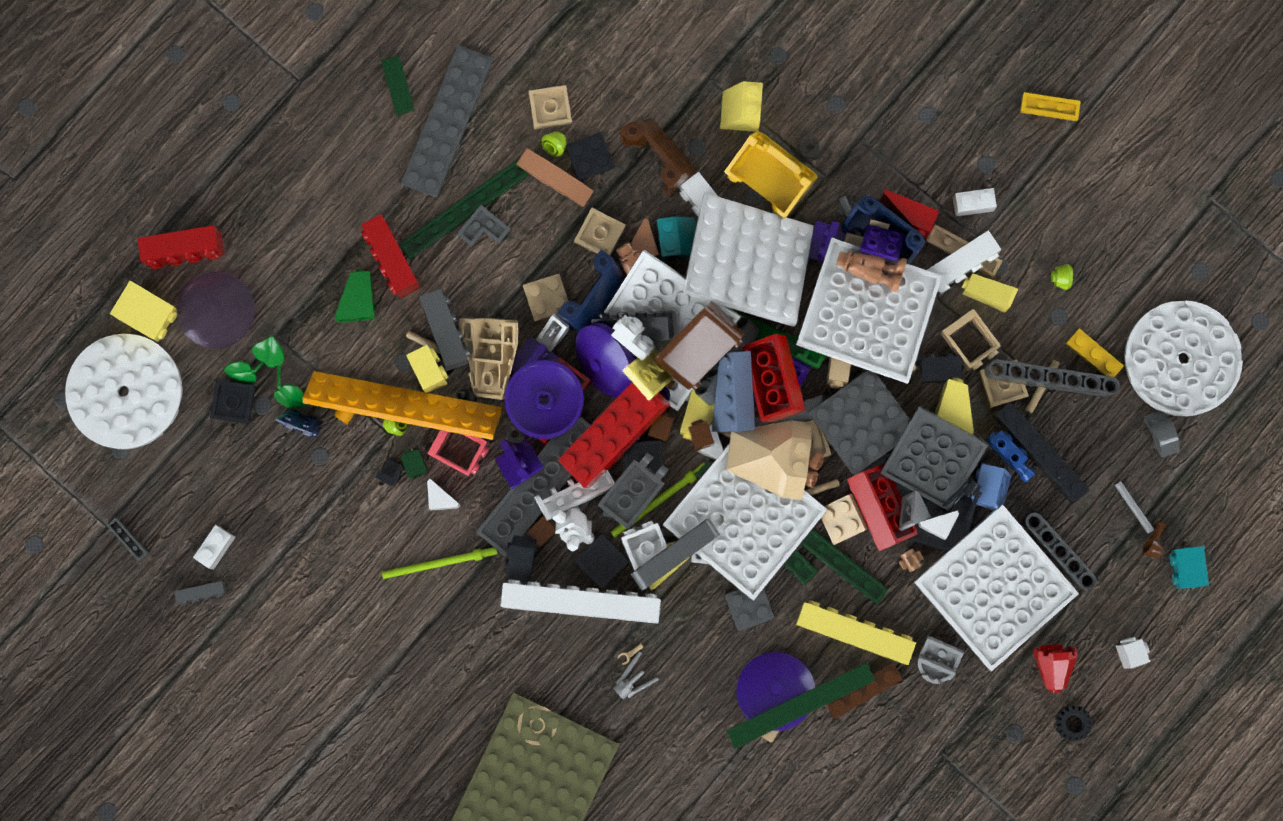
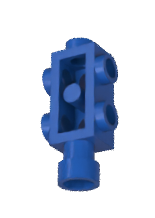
M994 431L986 438L993 451L1013 471L1016 470L1024 483L1036 474L1032 467L1029 468L1024 463L1028 460L1026 451L1021 446L1017 447L1012 442L1013 438L1007 432L1003 433L1000 431L996 434Z

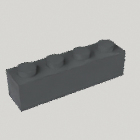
M115 517L106 525L139 562H142L150 555L119 518Z
M224 581L174 591L176 603H180V605L188 604V601L194 603L199 602V599L209 600L212 599V596L218 598L223 597V594H227Z

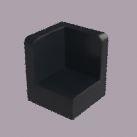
M387 459L383 469L378 471L375 478L395 488L405 467Z

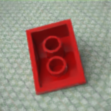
M885 189L880 199L881 203L918 231L924 239H927L939 211Z

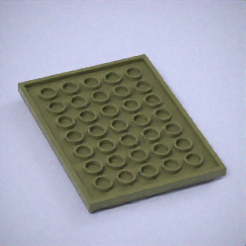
M513 693L452 821H583L620 744L551 710L531 709L530 707L541 705ZM523 713L521 731L519 733L518 719ZM541 718L545 722V728L541 733H534L533 730L540 731L543 728V723L539 720ZM556 729V733L552 737V730ZM525 740L538 741L540 745H532Z

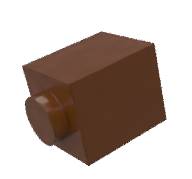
M663 412L652 423L648 437L667 443L674 422L671 414Z
M702 420L692 422V426L688 427L695 451L714 446L708 422H703Z
M543 516L527 534L531 538L537 539L536 543L542 548L555 535L556 523L552 519L547 521Z

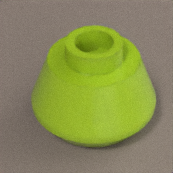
M554 131L542 137V147L549 155L561 156L567 142L562 133Z
M1069 264L1056 267L1055 271L1051 272V282H1054L1055 286L1064 290L1071 288L1073 268Z
M387 419L383 421L384 429L393 435L401 436L408 428L407 423Z

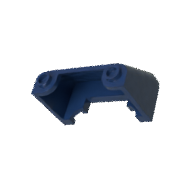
M863 196L849 214L842 228L848 233L852 229H859L862 233L867 225L870 224L871 219L890 224L888 230L905 235L898 261L901 258L907 259L906 263L910 265L920 253L925 243L924 237L875 198Z
M600 250L594 259L595 269L600 272L599 280L583 304L580 306L576 302L568 301L563 304L557 313L558 317L577 333L582 328L591 324L592 319L598 316V313H604L627 277L626 272L603 250Z

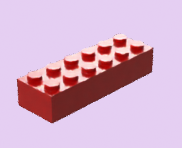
M632 382L558 461L584 488L592 487L671 404L659 392L648 400Z

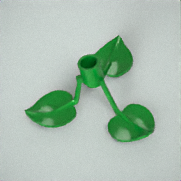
M273 335L254 345L252 352L260 361L255 368L252 369L247 362L235 361L228 364L224 369L226 375L233 381L251 385L257 379L255 372L263 363L271 368L277 366V388L279 390L274 392L275 399L280 404L289 408H301L308 405L303 403L304 392L299 387L292 384L281 386V365L285 359L284 351Z

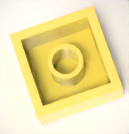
M425 345L406 355L426 393H431L448 385L446 379L449 377L443 366L438 365L437 362L440 359L434 348L430 349L428 345Z

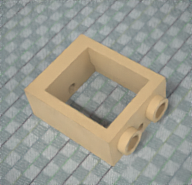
M974 309L940 333L955 355L960 356L961 363L967 371L971 368L973 370L983 365V359L986 357L989 359L993 358L999 353L997 349L1001 347ZM970 321L974 323L991 346L990 349L972 362L968 361L951 338L952 334Z
M830 357L826 384L830 385V388L833 389L845 387L849 380L851 364Z

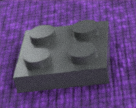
M764 588L754 600L749 598L740 589L724 595L738 632L775 618Z

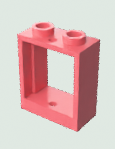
M440 430L427 454L468 477L472 474L475 475L480 467L478 464L480 458H484L489 451V447H487L488 442L479 437L462 434L480 444L477 453L466 470L439 455L451 433Z

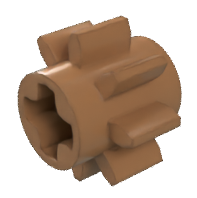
M912 548L900 555L902 560L899 561V564L903 570L908 569L909 572H912L922 566L920 561L924 558L920 551L915 552Z

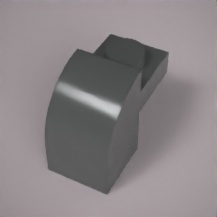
M1162 411L1145 416L1144 422L1153 435V445L1161 458L1180 452L1179 439L1170 418L1167 419Z

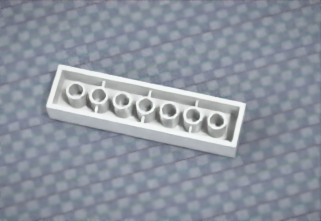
M508 580V583H503L501 607L659 623L661 599H657L655 594H645V597H638V593L626 592V595H618V591L606 590V593H599V590L596 588H587L586 591H579V587L567 586V589H560V586L557 584H547V587H540L541 584L537 582H528L527 585H521L520 581Z

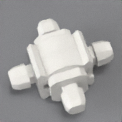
M579 506L571 508L565 513L558 509L553 511L552 518L556 522L555 534H560L561 539L567 543L568 549L574 551L578 549L581 542L590 545L595 541V536L591 533L592 521L587 520L586 515L580 511Z

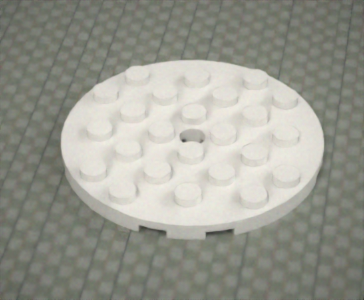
M1172 301L1150 310L1135 324L1125 347V368L1132 387L1148 405L1169 415L1195 416L1217 407L1233 392L1242 371V348L1237 334H1235L1226 318L1219 312L1198 302ZM1181 353H1184L1188 356V362L1186 364L1181 363L1179 361V355Z
M134 334L111 335L92 343L76 358L66 381V404L74 424L92 441L115 449L138 448L159 438L175 420L182 398V380L178 367L172 357L157 343ZM127 386L129 389L128 394L124 397L120 396V388Z

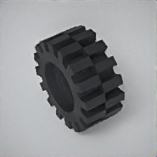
M1070 705L1059 710L1058 715L1055 717V726L1057 733L1062 738L1069 741H1081L1090 734V729L1093 727V724H1091L1092 717L1089 716L1090 713L1084 710L1085 708ZM1073 715L1077 716L1081 721V726L1076 731L1069 730L1066 725L1067 719Z

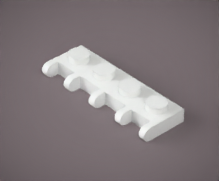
M607 470L592 487L584 488L580 483L574 484L572 479L567 480L568 488L557 493L553 487L550 489L552 496L542 500L539 495H536L535 500L548 521L552 519L553 511L558 509L565 513L571 508H575L608 492L615 482Z

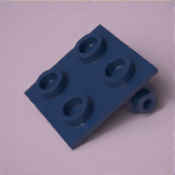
M296 409L285 410L275 420L283 424V427L291 430L294 429V431L299 430V433L302 434L304 432V435L311 438L318 436L319 430L317 429L323 424V422L318 421V418L300 414V411Z

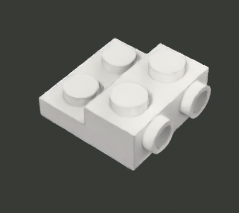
M625 315L614 325L613 329L615 331L611 336L640 360H643L656 346L653 345V341L649 337L641 335L645 329L642 326V322L635 317L632 318Z
M653 521L641 525L643 529L635 531L632 528L623 532L624 536L621 539L634 571L667 548L658 523L653 524Z

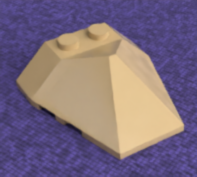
M460 318V330L464 338L461 340V343L467 346L470 357H467L471 372L468 374L473 394L476 397L505 399L518 345V321L497 318Z
M790 420L755 427V430L731 432L726 470L781 498L802 500L807 480L811 448V423Z

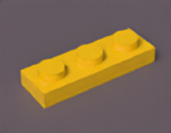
M1024 92L1020 113L1077 121L1081 101Z
M1080 328L1066 343L1103 376L1115 377L1124 367L1123 364Z

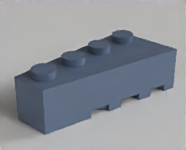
M751 351L727 352L719 360L712 432L755 430Z

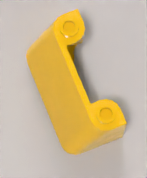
M759 131L749 136L724 171L732 182H745L771 202L772 212L783 218L790 214L818 178L811 169Z

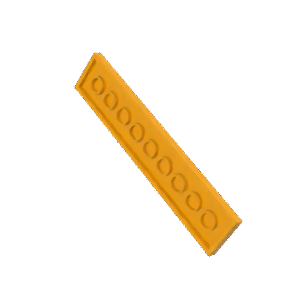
M317 371L313 372L303 396L304 404L493 440L502 413V407Z

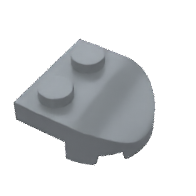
M927 636L918 659V667L922 677L934 684L951 680L956 674L957 667L964 655V650Z

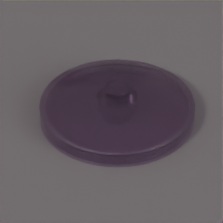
M223 272L205 273L194 278L183 289L177 304L178 322L185 335L196 344L210 349H222L239 342L250 330L255 316L254 300L249 289L236 277Z

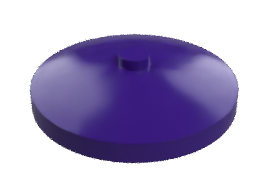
M591 323L582 328L576 337L575 349L579 365L596 389L605 395L618 397L632 383L623 370L634 361L633 355L630 350L611 336L615 330L602 323Z
M549 360L531 362L520 368L510 379L505 393L506 411L512 423L524 434L537 439H552L568 432L580 418L584 405L583 390L575 374L566 366Z
M779 652L762 654L751 660L739 676L736 689L738 705L744 716L750 719L815 688V683L808 668L797 658ZM809 713L773 731H785L794 728L803 722Z

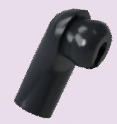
M460 389L456 393L458 399L477 402L476 396L467 389Z

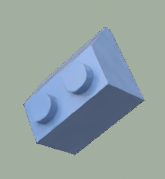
M982 464L976 473L977 484L982 486L979 490L982 495L979 497L976 505L991 510L998 509L1000 505H1004L1012 475L1004 468Z

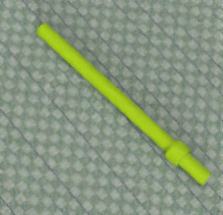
M705 463L698 466L692 472L691 470L684 474V478L652 500L634 523L688 483L692 484L696 481L697 476L695 473ZM620 524L610 532L615 538L625 531L626 528Z
M495 547L483 550L481 548L474 549L473 552L382 571V577L387 579L474 559L479 561L483 560V557L497 555L498 552Z

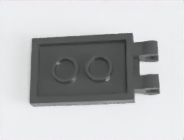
M648 452L639 463L633 460L597 505L627 530L665 485L661 479L667 474L669 469L662 465L656 474L647 466L654 457Z

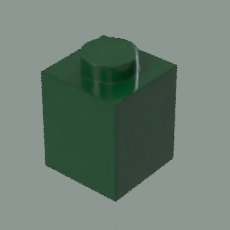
M408 449L404 451L405 455L400 456L409 479L429 473L419 449Z

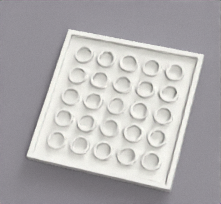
M704 193L683 294L709 302L712 301L715 304L794 327L798 318L814 226Z
M831 238L796 345L908 384L942 276L906 263L898 292H892L887 285L881 282L877 284L870 283L863 278L854 276L848 271H844L843 267L837 266L836 263L840 251L845 253L851 251V256L853 252L866 255L872 254L861 252L858 246ZM884 258L887 264H896L898 262ZM882 271V273H881V274H884V275H887V276H893V275L888 274V273L883 272V271Z
M644 250L604 312L609 313V315H616L618 312H628V315H635V312L647 311V314H654L655 311H666V314L672 313L674 337L670 340L653 341V345L656 346L655 348L661 352L710 302L683 294L686 278ZM715 304L736 325L741 315L729 307ZM673 378L672 381L674 380L676 383L669 389V403L671 407L679 411L691 393L692 388L688 390Z
M728 445L668 517L663 526L679 539L709 518L720 535L697 551L696 554L749 598L754 600L828 509L805 490L802 500L781 498L727 471Z
M1000 505L998 509H995L914 581L990 671H993L1079 594L1004 505Z

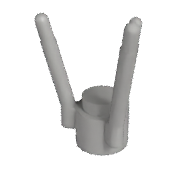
M641 651L637 653L622 676L616 681L617 685L614 687V690L623 700L627 696L631 698L635 693L659 680L656 677L632 690L634 688L632 684L644 674V671H640L630 681L624 680L641 656Z

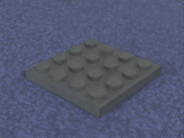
M870 370L861 374L808 412L853 476L892 450L910 422L908 416L877 374Z
M918 406L881 469L880 474L911 491L917 490L922 497L942 507L970 477L988 447V443L927 409ZM956 498L945 508L946 510H950Z

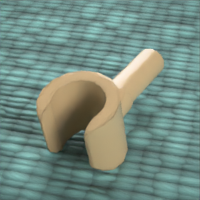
M641 643L631 651L619 654L618 658L622 655L627 657V661L622 665L629 663L631 657L643 648Z

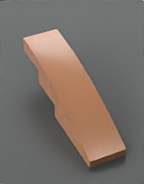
M528 148L525 149L516 165L536 179L552 187L563 196H567L581 207L585 206L593 193V190Z

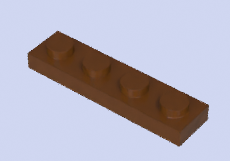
M890 663L873 673L874 682L827 704L833 718H838L903 680L895 665Z

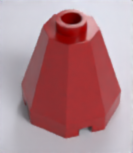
M1059 644L1035 647L1034 657L1044 686L1050 689V692H1062L1063 689L1067 688L1077 659V649L1073 646H1067V649H1063V645Z

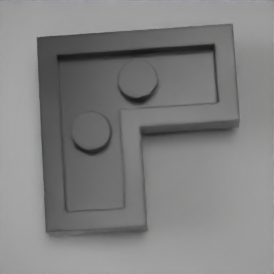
M480 205L457 235L470 246H473L485 232L499 244L511 229Z

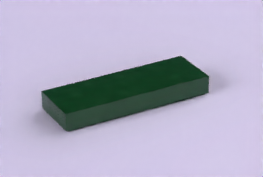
M400 56L382 60L381 63L396 115L399 116L415 111Z

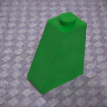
M366 268L356 269L355 272L350 273L335 315L337 323L376 319L372 273L367 271Z

